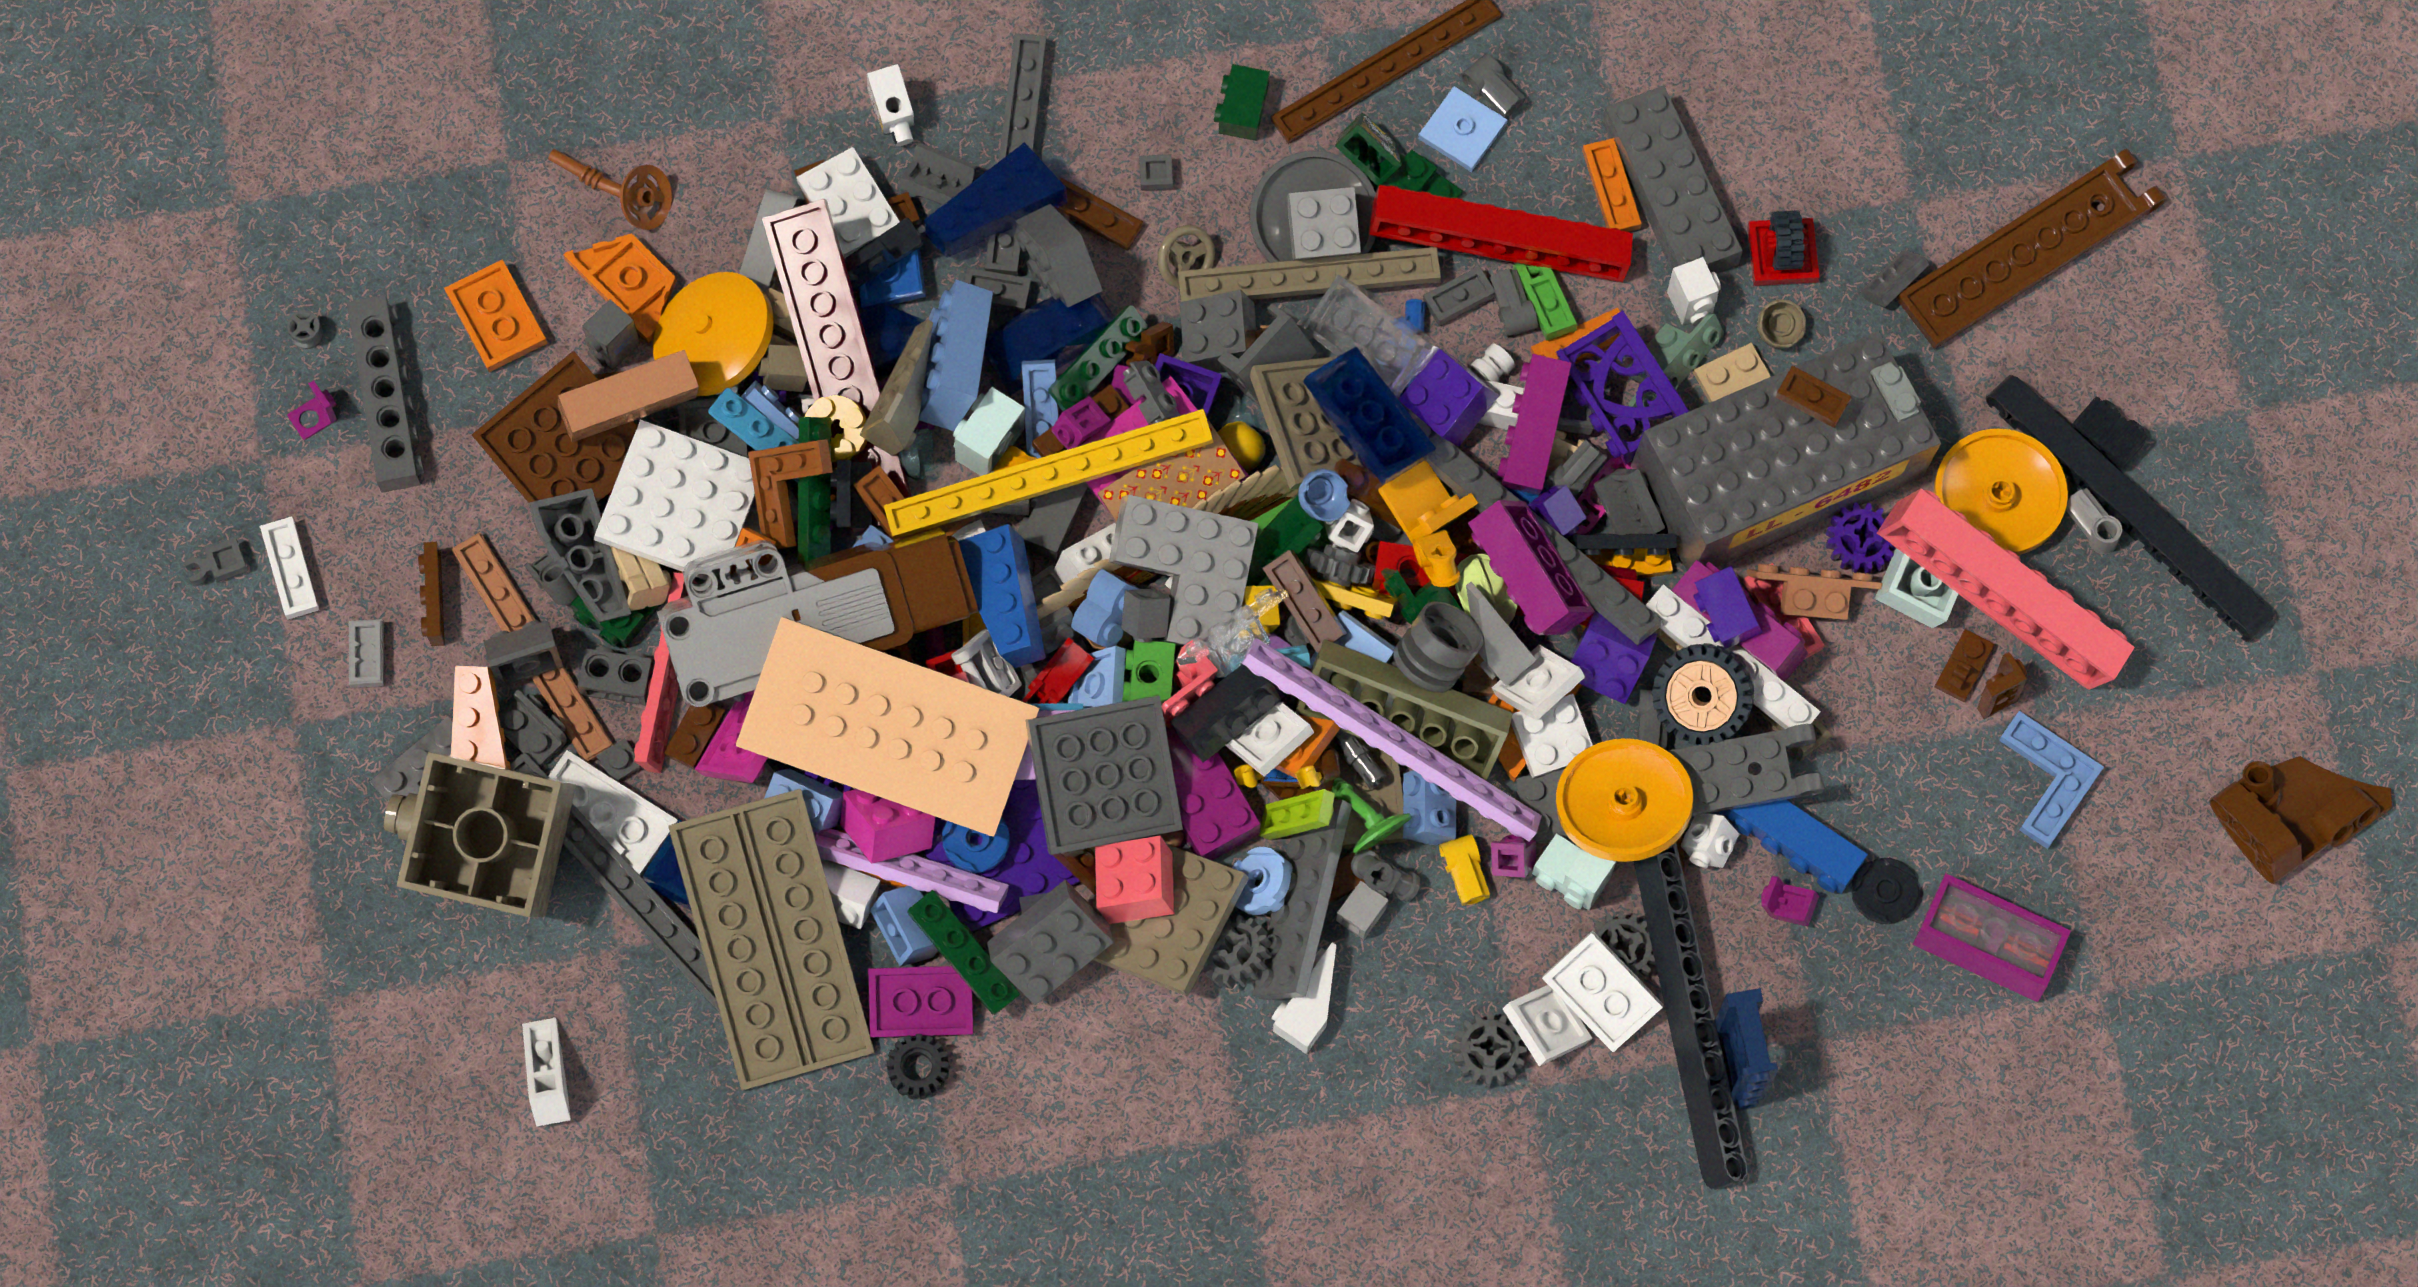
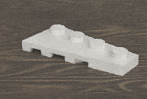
M566 750L548 776L550 779L576 784L572 802L574 806L640 877L643 876L671 836L668 825L679 823L673 816Z

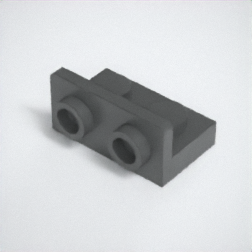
M518 689L513 694L515 700L498 715L500 726L504 730L505 738L522 754L525 752L541 768L568 743L564 731L567 729L554 715L548 718L541 711L543 705L531 693L525 696Z

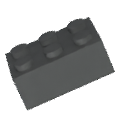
M1051 204L1015 220L1020 231L1016 233L1018 243L1023 251H1028L1031 259L1027 261V266L1034 279L1039 278L1043 288H1048L1055 300L1060 299L1067 307H1070L1103 291L1082 235Z
M1066 879L987 942L991 962L1034 1005H1037L1114 943L1109 923Z

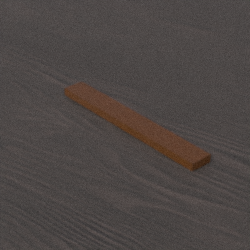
M1465 0L1271 116V121L1287 144H1290L1500 19L1501 13L1491 0Z

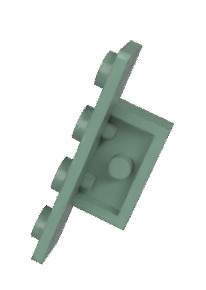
M1709 312L1690 334L1666 323L1646 346L1676 390L1690 372L1698 366L1706 354L1719 342L1724 335V331L1716 315ZM1634 360L1627 366V368L1633 365ZM1644 373L1638 376H1631L1632 379L1640 383L1647 378ZM1649 391L1644 394V407H1649L1647 400L1653 401L1656 399L1657 395L1654 392ZM1636 395L1629 401V407H1637Z

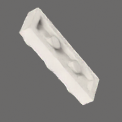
M293 517L261 525L264 543L287 620L319 611Z

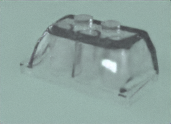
M1339 274L1303 326L1314 339L1395 400L1398 399L1404 388L1428 365L1441 347L1440 344L1377 296Z

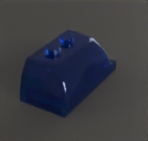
M1099 293L1070 307H1067L1060 299L1055 300L1051 296L986 335L984 356L1011 396L1023 389L1022 361L1055 359L1056 370L1079 357L1115 317Z
M1357 346L1308 374L1303 380V383L1312 393L1317 407L1342 442L1372 476L1378 478L1382 485L1435 452L1436 447Z

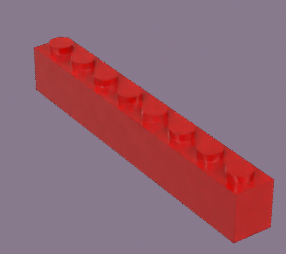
M1378 186L1372 204L1369 235L1532 266L1549 267L1554 270L1622 283L1631 265L1633 233L1622 231L1618 228L1594 226L1586 222L1563 220L1555 216L1531 214L1523 210L1495 207L1492 204L1468 202L1460 198H1447L1432 195L1428 192L1405 190L1397 186Z

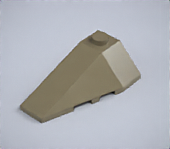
M929 319L915 327L859 436L891 456L903 449L905 451L908 450L916 438V433L913 431L919 421L933 322Z

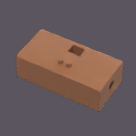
M682 350L558 395V408L573 443L697 397L699 386L686 352Z

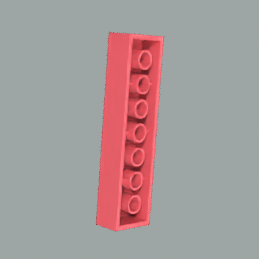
M1921 488L1895 504L1878 530V535L2090 690L2117 677L2135 648L2127 642V637L2122 632L2107 627L2100 621V617L2095 612L2083 609L2074 602V598L2068 592L2056 589L2049 584L2044 574L2037 570L2029 569L2020 562L2021 559L2017 554L2010 550L2002 549L1994 543V539L1990 534L1983 530H1977L1967 523V518L1960 512L1948 509L1940 503L1941 500L1935 493Z

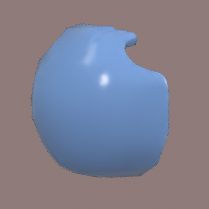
M1320 468L1312 471L1305 476L1299 487L1298 497L1300 505L1314 519L1326 522L1340 519L1350 507V501L1347 498L1348 484L1333 470Z

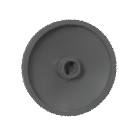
M1318 150L1298 152L1274 164L1257 184L1252 195L1249 210L1252 237L1266 261L1269 263L1293 261L1287 207V195L1289 193L1350 187L1355 188L1361 250L1359 254H1367L1376 238L1374 235H1369L1372 204L1376 193L1366 175L1346 158L1334 153Z

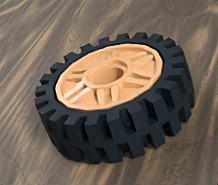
M1709 643L1693 644L1672 654L1659 669L1652 689L1653 707L1657 711V718L1660 723L1662 722L1665 725V729L1669 733L1672 732L1676 735L1675 738L1681 741L1686 740L1689 744L1709 745L1712 742L1719 743L1736 733L1746 722L1754 702L1752 677L1750 672L1747 671L1745 663L1742 660L1740 661L1732 651L1729 652L1722 646H1714ZM1696 687H1707L1711 691V700L1709 702L1698 700L1695 695Z

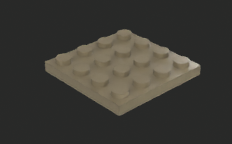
M1365 353L1255 365L1251 368L1250 378L1290 490L1298 489L1305 476L1312 471L1320 468L1334 471L1336 462L1342 458L1378 478L1398 475L1403 458Z
M1167 844L1173 853L1174 914L1109 924L1114 943L1096 956L1093 961L1188 997L1249 878L1244 872ZM1095 897V899H1094V901H1093V903H1092L1091 906L1101 915V913H1100V912L1098 911V909L1096 908V897Z

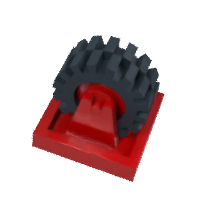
M1799 210L1773 211L1770 220L1748 222L1747 229L1753 286L1817 283L1819 281L1813 218H1802Z

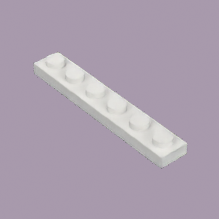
M1664 584L1646 604V607L1662 619L1660 629L1684 648L1693 644L1704 643L1724 647L1721 641L1714 643L1707 628V624L1711 622ZM1738 644L1725 649L1735 653L1737 658L1745 663L1747 671L1750 672L1752 684L1754 685L1753 704L1784 729L1800 724H1811L1821 712Z

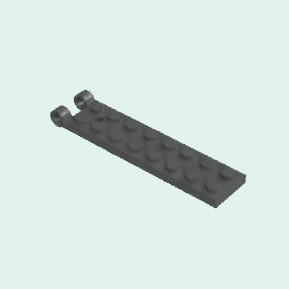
M1813 724L1795 725L1784 730L1723 740L1719 743L1712 742L1709 745L1701 744L1668 750L1683 765L1690 778L1693 790L1692 816L1812 796L1825 791L1821 773L1805 774L1792 779L1786 750L1788 748L1814 744L1816 738ZM1757 763L1761 765L1762 770L1758 775L1749 773L1751 764ZM1564 769L1552 771L1532 779L1531 775L1516 778L1520 802L1542 815L1537 833L1532 838V840H1536V844L1551 842L1556 833L1565 839H1569L1560 824L1556 806L1557 785Z

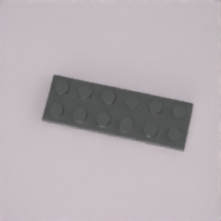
M1344 800L1333 801L1334 811L1329 826L1292 834L1286 850V860L1293 867L1290 886L1284 897L1283 906L1278 911L1271 912L1267 937L1272 942V945L1267 949L1272 954V958L1264 959L1263 963L1267 969H1259L1257 972L1258 979L1255 981L1252 995L1256 998L1272 1000L1306 997L1352 804Z

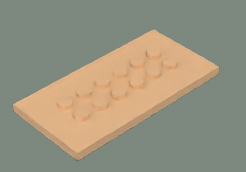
M781 617L735 746L994 837L1029 739L1025 720L1036 718L1039 708Z

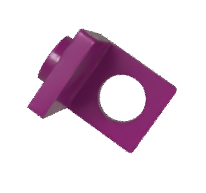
M314 380L308 383L314 398L287 414V417L303 440L308 439L337 421L332 409L337 404L328 390L321 391ZM309 410L316 412L319 416V421L314 427L305 428L300 424L299 419L302 413Z

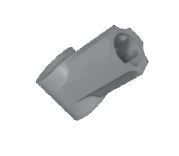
M2087 488L2080 489L2067 500L2066 512L2087 536L2089 545L2095 552L2099 554L2113 552L2122 534L2121 523L2115 517L2107 514ZM2097 532H2109L2113 538L2103 539Z

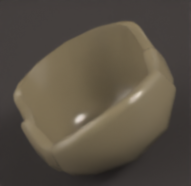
M1778 299L1768 303L1761 309L1756 329L1761 340L1770 347L1778 349L1794 346L1804 336L1806 318L1801 307L1790 300Z

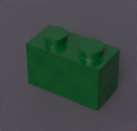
M1232 64L1230 75L1224 74L1220 93L1225 94L1223 104L1217 103L1214 115V122L1219 123V134L1253 141L1257 140L1269 88L1270 71Z

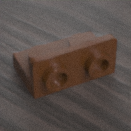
M2010 652L2002 656L1996 675L1985 683L1986 686L1977 707L1983 719L2018 702L2027 680V671L2023 663L2019 659H2014Z

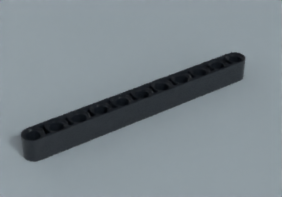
M2014 375L2007 376L1986 396V402L1990 408L1994 406L2000 412L1998 415L2014 430L2018 428L2022 433L2033 437L2047 447L2058 460L2063 472L2072 478L2070 481L2079 490L2087 488L2107 514L2119 520L2122 529L2131 538L2145 545L2143 547L2144 550L2160 564L2163 562L2168 566L2169 569L2167 571L2182 585H2188L2194 590L2192 594L2207 608L2210 609L2212 607L2218 613L2216 616L2233 632L2237 630L2242 635L2241 639L2243 641H2252L2273 620L2271 610L2018 377Z
M1675 842L1668 849L1655 856L1633 862L1701 1176L1709 1188L1717 1190L1743 1181L1748 1171L1680 857Z

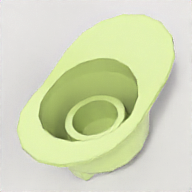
M1475 554L1462 560L1457 567L1461 578L1455 584V589L1464 612L1471 618L1466 585L1472 582L1506 624L1509 625L1515 617L1517 605L1508 596V586L1503 578L1497 576L1489 565L1491 559L1486 554Z

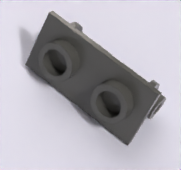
M1149 361L1131 362V367L1123 372L1125 377L1123 382L1126 384L1134 400H1139L1144 395L1147 398L1138 407L1148 425L1180 416L1176 409V401L1162 385L1160 374L1156 367L1150 364Z

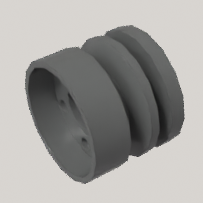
M1434 601L1423 607L1411 624V628H1408L1394 648V660L1400 671L1410 681L1431 692L1443 693L1451 690L1466 666L1476 656L1483 645V635L1478 625L1459 608L1445 602Z

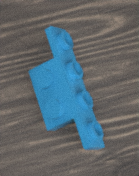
M729 388L722 392L708 410V413L756 451L799 444L797 440Z

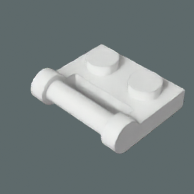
M987 628L981 630L966 645L951 655L955 664H960L963 672L966 671L969 682L973 685L989 689L1007 697H1010L1022 685L1012 665L999 655Z

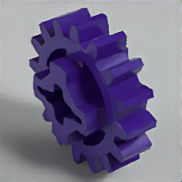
M1856 502L1853 504L1851 511L1842 507L1839 513L1840 517L1833 515L1830 521L1832 526H1829L1826 530L1825 535L1830 537V539L1827 540L1825 546L1826 548L1834 549L1830 558L1832 560L1840 558L1842 560L1841 569L1851 565L1852 574L1857 572L1859 568H1863L1865 573L1870 574L1873 565L1880 571L1883 569L1884 560L1890 562L1894 555L1892 551L1896 550V547L1877 534V528L1880 529L1885 521L1881 517L1884 509L1880 508L1873 512L1871 511V503H1867L1865 509H1860ZM1859 520L1853 525L1847 524L1851 521ZM1862 528H1864L1865 542L1862 548H1860L1859 534ZM1843 545L1847 546L1850 552H1848ZM1871 551L1878 552L1875 555L1865 557Z

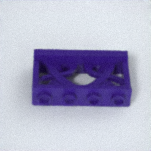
M1623 310L1612 316V320L1564 349L1556 351L1558 360L1571 362L1568 379L1571 380L1575 387L1571 391L1581 407L1584 405L1588 406L1592 412L1588 418L1598 433L1604 431L1609 439L1605 444L1614 459L1620 457L1625 465L1634 459L1642 435L1636 441L1623 440L1619 433L1622 427H1630L1632 435L1636 430L1635 421H1642L1644 433L1645 430L1650 428L1649 420L1665 418L1671 415L1675 418L1689 412ZM1617 333L1619 334V337L1610 345L1606 352L1597 347V345ZM1584 353H1592L1601 358L1600 363L1598 364L1594 360H1585L1584 363L1590 365V370L1587 373L1578 371L1575 367L1577 358ZM1626 357H1631L1634 360L1633 365L1629 368H1624L1615 362L1618 358L1623 364V360ZM1611 369L1623 376H1638L1643 373L1646 375L1647 378L1642 381L1636 392L1637 407L1623 406L1605 399V387ZM1594 382L1593 396L1584 383ZM1649 391L1654 392L1657 395L1656 399L1653 401L1647 400L1649 407H1644V394ZM1604 413L1616 418L1612 425Z

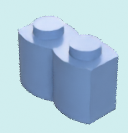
M1101 569L1090 583L1087 598L1076 610L1071 628L1098 645L1106 648L1115 646L1124 633L1121 625L1125 590H1136L1139 588L1120 576Z

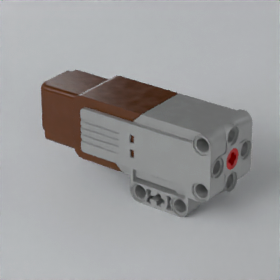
M936 528L883 545L875 542L865 543L786 568L774 544L767 540H757L688 562L683 571V579L689 596L667 603L661 611H657L685 705L691 704L696 707H703L707 704L756 689L781 617L877 651H884L907 643L913 634L969 618L970 614L979 611L957 539L953 535L946 537V534L940 528ZM765 554L773 555L772 560L766 565L758 564L761 556ZM745 560H749L753 569L747 570L748 565ZM735 564L736 573L730 574L729 566ZM699 574L708 575L704 583H692L695 576Z

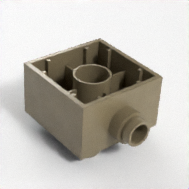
M428 752L419 793H409L407 797L393 794L385 813L384 830L394 834L398 833L399 839L407 841L397 887L526 917H546L576 784L446 754Z

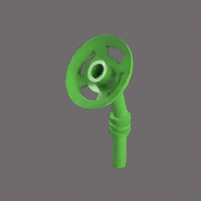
M1339 777L1334 779L1331 792L1335 793L1334 798L1352 804L1351 808L1366 820L1364 825L1367 831L1357 842L1353 850L1355 854L1379 843L1412 818L1410 813L1384 818L1381 813L1377 814L1371 806L1353 791L1352 785Z

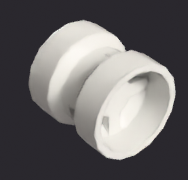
M1494 343L1485 350L1484 357L1476 359L1469 365V369L1480 379L1499 382L1500 376L1508 374L1515 368V363L1511 356L1502 347Z

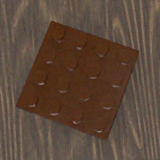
M574 350L471 434L528 503L590 488L593 490L596 503L601 502L613 490L638 427L632 421L573 443L571 442L558 408V395L599 381Z

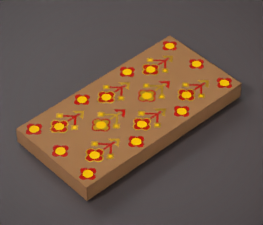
M1208 421L1214 443L1140 465L1097 493L1116 523L1121 499L1128 494L1193 508L1200 500H1207L1220 489L1223 491L1230 484L1237 480L1241 481L1246 477L1210 421Z

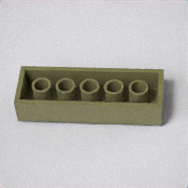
M1326 639L1323 640L1310 672L1487 781L1508 735L1513 713L1453 689L1443 693L1431 692L1410 681L1397 667ZM1299 699L1296 713L1308 717L1332 720L1321 712L1313 711L1305 702ZM1340 727V729H1339V730H1341V731H1344V732H1346V733H1349V734H1352V735H1354V736L1359 737L1358 735H1356L1355 733L1351 732L1350 730H1345V729H1342L1341 727Z

